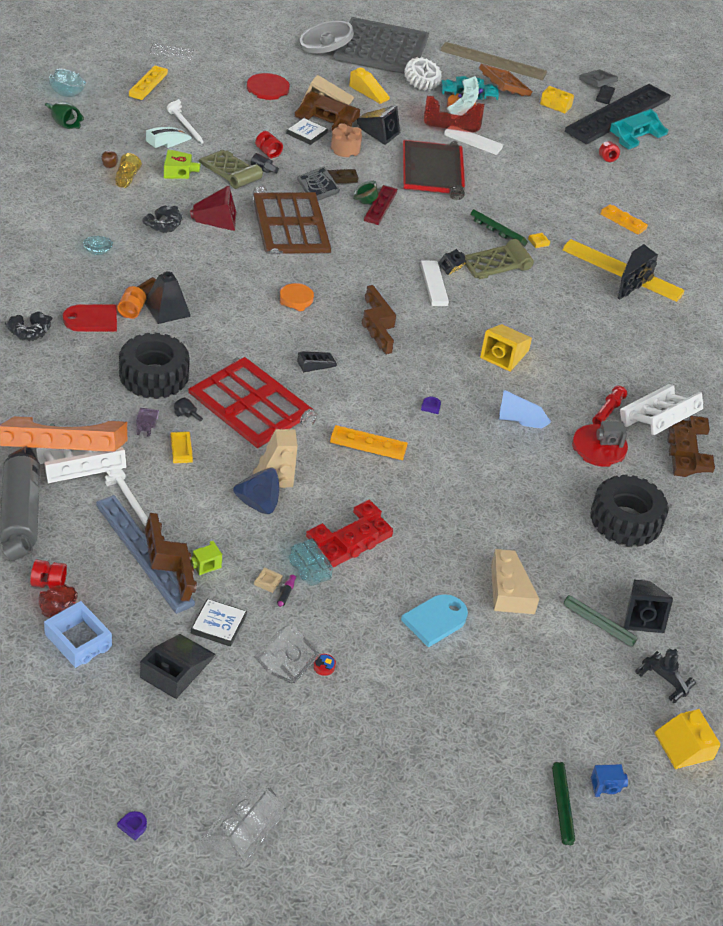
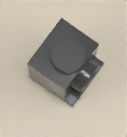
M602 421L600 429H597V439L600 440L601 445L624 446L627 432L623 421Z

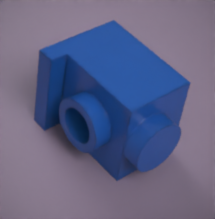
M622 764L594 766L590 778L595 797H600L601 793L616 794L621 792L622 788L628 786V777L623 772Z

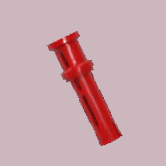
M617 385L612 389V393L605 399V404L593 417V424H601L615 408L621 405V401L628 395L624 387Z

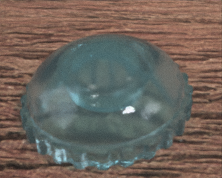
M91 236L84 240L83 245L91 254L102 255L112 248L113 242L111 239L103 236Z

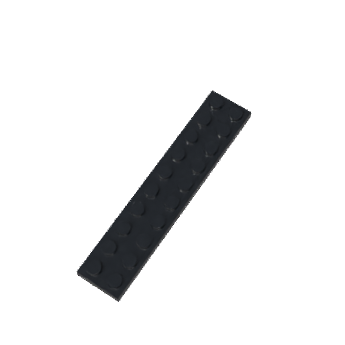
M647 84L566 126L565 132L581 142L589 144L609 133L611 123L649 109H654L670 100L671 95L651 84Z

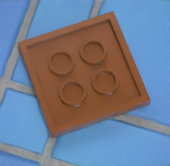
M480 64L479 69L483 72L482 74L490 78L492 83L498 85L500 90H508L512 94L517 93L521 96H531L533 91L511 72Z

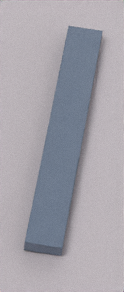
M112 495L97 501L96 506L173 611L178 614L194 607L195 601L192 597L190 601H181L177 577L172 571L151 569L146 536L116 496Z

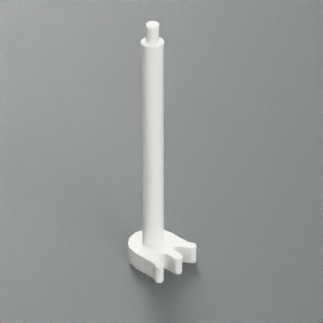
M178 99L169 103L167 111L170 114H175L195 139L202 144V137L180 113L182 112L180 109L182 108L181 101Z
M122 469L107 470L108 475L105 476V484L110 486L118 483L143 525L146 526L148 518L125 483L126 475Z

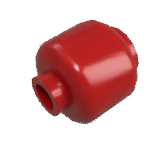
M607 141L600 146L599 155L603 160L611 163L619 158L620 149L615 143Z

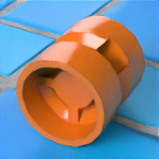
M135 286L126 288L117 306L118 312L125 318L135 319L138 317L146 301L145 292Z

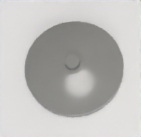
M328 21L317 24L301 35V48L308 53H325L336 50L346 45L353 38V27L346 21Z

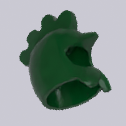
M64 101L57 102L54 105L45 103V106L51 110L52 118L58 125L67 129H80V122L84 120V116L77 107ZM74 110L77 118L73 124H67V121L75 118L72 111Z

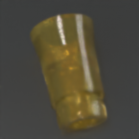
M131 153L121 156L120 165L115 177L118 187L127 188L132 183L136 173L142 167L139 157Z

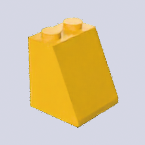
M503 324L490 328L485 332L480 358L511 372L529 351L532 337Z

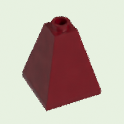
M226 186L195 203L193 209H190L191 218L195 219L197 223L235 231L237 211L230 186Z

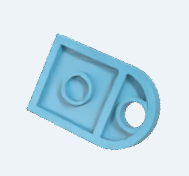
M437 595L403 614L401 621L427 647H430L462 628L466 622L468 611L466 605L457 597ZM456 606L459 610L453 611L449 607Z

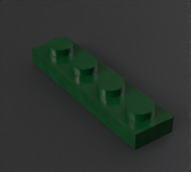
M475 209L470 213L474 218L473 221L477 224H485L488 230L499 232L498 235L504 239H507V237L517 239L524 247L527 245L528 241L522 235Z

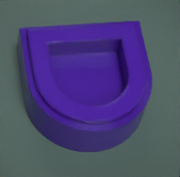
M433 396L426 397L423 400L421 411L439 414L441 401Z
M132 811L127 813L117 823V827L136 841L145 832L147 819L143 813Z

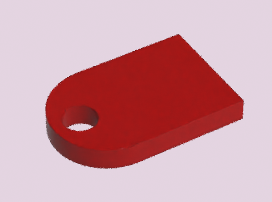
M78 304L70 306L63 312V323L68 329L78 332H117V304Z

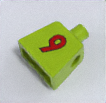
M167 150L164 163L165 179H189L191 172L200 173V163L192 162L191 154Z

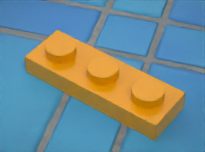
M609 204L601 210V215L637 235L647 229L648 224L618 209L614 205Z

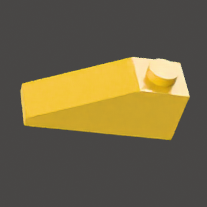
M361 67L351 71L349 83L351 88L379 104L390 100L388 94L370 72Z

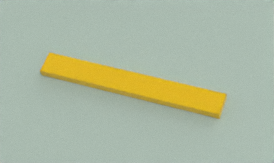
M572 239L563 247V251L622 277L627 265ZM655 276L651 281H647L642 285V287L676 302L685 291Z

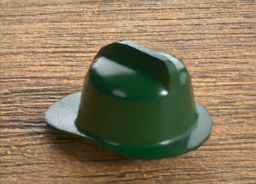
M369 180L360 184L354 191L353 199L359 200L362 204L372 205L373 201L378 197L376 181Z

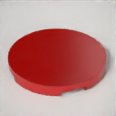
M255 74L247 80L248 92L257 95V98L276 100L281 96H287L289 93V82L276 74Z
M589 424L580 427L574 434L572 447L574 451L583 457L585 462L595 466L610 467L611 464L622 462L625 459L628 450L626 440L623 447H619V445H601L600 440L597 439V429H600L601 424Z

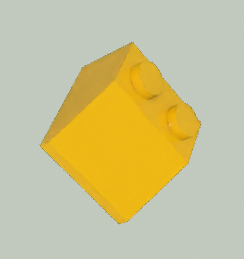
M700 709L680 713L655 731L657 739L675 769L713 760L721 745Z

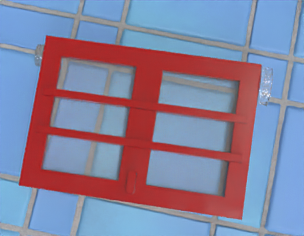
M236 357L231 365L188 388L189 393L257 449L270 441L275 430L290 429L298 423L308 428L316 422L318 417L313 408L246 357L241 359Z

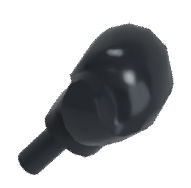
M183 397L174 403V413L177 417L185 415L188 418L193 416L200 422L203 420L196 413L197 408L190 399Z

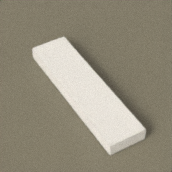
M450 125L444 133L445 136L495 155L503 148L501 143Z
M421 261V269L431 306H448L449 300L438 262Z

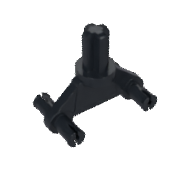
M669 648L666 651L665 657L661 653L659 654L658 651L651 657H646L642 661V665L635 672L642 677L648 670H654L675 687L676 691L669 696V700L672 703H676L681 697H686L689 694V690L696 685V681L692 677H689L685 682L683 681L678 671L677 649L672 650Z

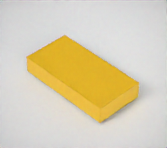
M171 432L173 463H193L190 432Z

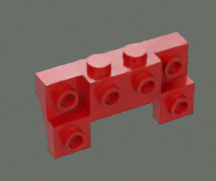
M370 499L354 507L353 513L359 520L333 533L323 523L306 531V537L317 550L321 561L329 569L351 558L358 557L362 552L368 549L371 550L377 544L392 537L393 528L381 517L382 511Z

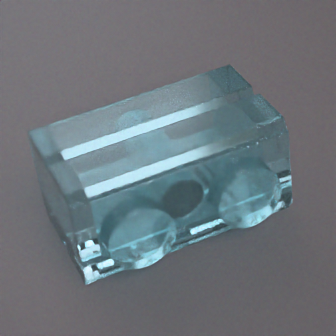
M313 539L297 543L291 547L290 563L298 568L301 579L303 581L306 580L309 586L332 578L333 567Z

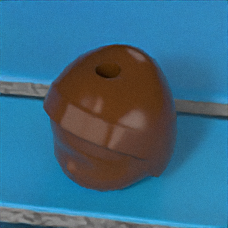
M108 150L102 153V163L106 168H113L117 165L118 156L114 151Z

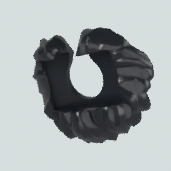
M165 205L155 210L156 219L153 214L149 213L142 221L143 224L150 226L156 231L159 230L162 233L173 232L183 220V214L178 210L177 206L169 207ZM163 215L167 217L164 221H158Z
M38 311L30 315L31 325L34 326L25 327L22 315L11 316L5 322V325L20 340L34 341L39 337L42 338L47 333L53 318Z

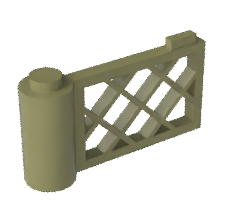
M220 150L199 159V163L228 180L234 189L262 178L263 171L261 167L256 164L250 166L233 156V153Z
M517 239L510 240L505 246L465 255V260L467 261L465 265L474 278H479V280L488 278L489 275L520 268L522 271L529 270L534 264L532 257ZM504 252V253H505V256H504V255L497 254V253ZM484 256H489V257H491V259H487V258H483V257H484ZM494 258L500 259V260H502V261H501V262L494 261ZM468 260H476V263L470 262ZM480 262H483V263H486L487 265L484 266V265H481V264H479V263H480ZM490 265L497 266V268H491ZM477 268L484 271L476 272L475 269Z

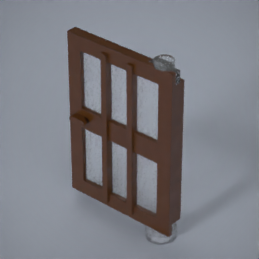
M262 186L253 190L255 212L266 254H270L272 258H278L280 254L331 253V245L316 192L268 193V190Z

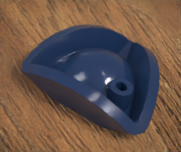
M270 467L257 472L236 484L233 491L249 507L263 514H271L275 510L279 498L277 471Z

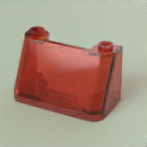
M427 95L424 123L431 127L475 133L481 128L485 104L477 103V105H473L468 110L467 115H454L439 111L440 105L438 100L434 99V96Z

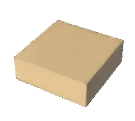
M264 567L256 578L254 585L273 593L282 581L283 575Z

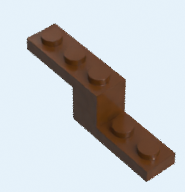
M369 285L365 293V301L370 304L372 309L364 310L362 325L369 331L371 338H374L377 342L379 349H382L386 355L391 354L394 340L387 332V329L395 327L396 314L375 286Z
M150 513L145 526L151 569L176 572L181 601H190L192 593L196 592L197 582L193 578L194 567L191 566V553L188 552L187 543L164 541V536L161 534L162 523L159 522L158 514Z

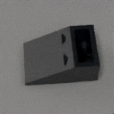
M645 244L631 253L621 278L617 298L619 300L627 297L632 291L639 289L644 283L651 281L654 277L658 254Z
M178 634L153 647L140 661V678L177 699L216 654L182 634Z

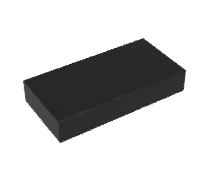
M603 85L596 97V101L609 104L615 88Z

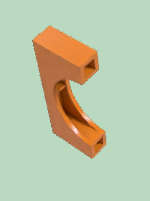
M13 416L0 425V446L115 452L128 441L127 422L107 421L91 426L58 427L34 423L33 417Z

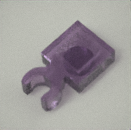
M140 407L136 420L137 435H140L141 431H146L147 437L151 435V428H155L157 424L159 410Z

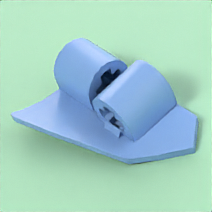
M506 390L503 391L499 420L516 421L523 426L540 429L551 423L542 407Z

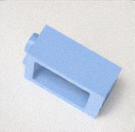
M82 601L44 621L45 635L75 668L81 664L88 663L93 657L107 652L112 647V633ZM84 621L97 634V637L75 648L62 633Z

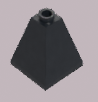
M394 105L364 113L357 119V124L361 130L386 145L400 134L398 106Z
M166 271L158 275L145 301V305L157 324L190 317L191 314L174 274Z
M634 579L623 628L633 631L665 633L673 597L651 581Z

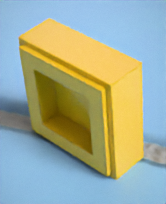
M543 233L532 234L528 237V240L535 248L549 246L550 241Z

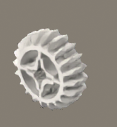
M423 57L412 58L407 63L404 71L407 78L406 81H409L410 85H414V88L417 87L419 90L423 89L424 91L434 90L439 85L442 77V71L439 70L440 67L436 66V63H432V60L429 61L427 58L423 59Z

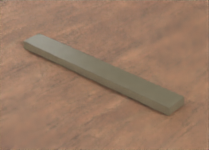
M445 42L441 47L442 52L542 81L547 74V70L453 43Z

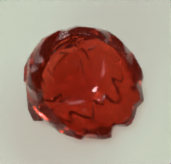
M67 584L63 586L57 585L47 591L40 592L38 604L42 610V615L51 618L76 603L78 592L75 591L73 586L69 587Z

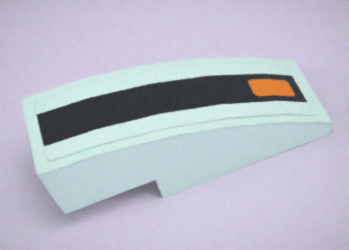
M158 127L146 130V142L154 148L162 145L169 148L192 139L183 130L173 127Z

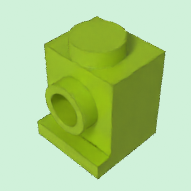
M210 541L208 546L193 550L190 561L191 566L194 567L199 575L222 568L223 554L215 542Z

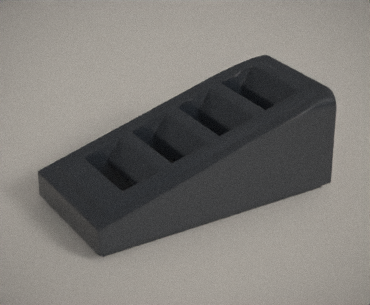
M298 352L297 362L303 373L337 366L336 361L329 352Z

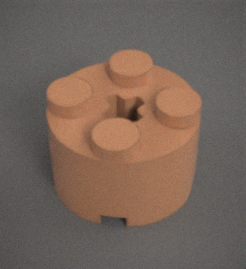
M339 124L332 131L331 150L341 157L358 155L362 141L361 129L350 127L346 124Z

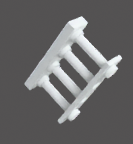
M668 384L621 408V421H623L625 427L637 421L650 424L651 434L655 435L702 410V392L686 398L675 395L674 385Z
M123 447L118 448L115 452L36 448L37 460L40 464L44 463L48 483L102 473L107 470L126 468L125 450Z

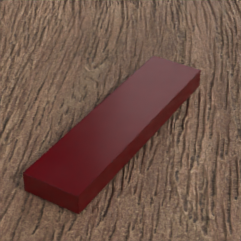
M383 185L377 199L373 201L367 211L364 221L379 225L395 198L398 189Z

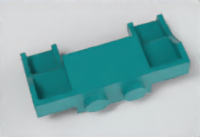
M456 76V81L442 80V94L445 91L454 92V95L464 92L462 81L469 78L466 76ZM477 78L479 89H483V93L478 94L477 99L482 100L484 95V99L487 96H492L498 100L499 90L497 86L493 84L485 85L484 79Z
M652 109L611 123L610 132L620 138L618 143L628 150L639 146L640 141L636 138L651 133L655 137L660 138L667 135L669 131L663 126L657 113Z

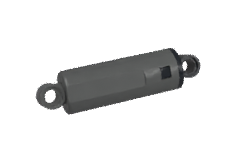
M27 446L9 454L3 466L0 542L3 545L5 556L10 561H15L30 554L33 551V546L38 536L40 463L34 451Z

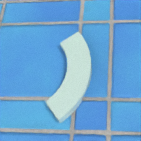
M476 76L462 81L464 86L463 97L446 107L452 120L466 113L476 102L479 94Z

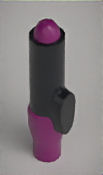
M293 574L289 576V579L280 588L281 594L277 601L279 607L285 605L294 587L296 576Z

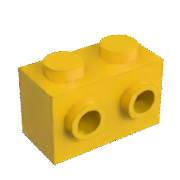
M548 86L542 92L540 104L566 113L572 107L574 95Z

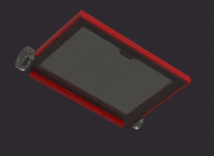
M403 140V189L449 193L453 200H461L465 196L463 147L459 146L457 141H452L449 145Z

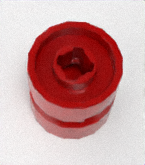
M269 131L261 132L255 140L256 146L271 159L278 157L282 153V142Z
M36 559L31 571V586L44 588L47 585L49 589L62 591L67 576V564L59 562L50 564L49 561Z

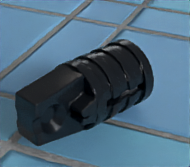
M258 153L253 155L251 166L256 164L265 173H268L269 170L276 174L278 173L279 168L272 165L273 160L263 157Z

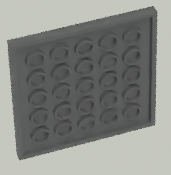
M351 17L349 23L353 27L354 36L346 45L335 50L333 59L404 73L407 63L412 58L415 59L422 56L429 38V32Z

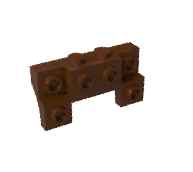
M310 91L306 94L300 107L295 111V117L308 120L313 116L334 123L332 125L333 131L339 124H346L352 127V123L360 117V109Z
M690 416L689 421L681 420L668 427L667 442L670 443L669 456H672L674 476L687 477L695 473H713L715 470L714 456L699 453L696 436L709 434L708 418Z

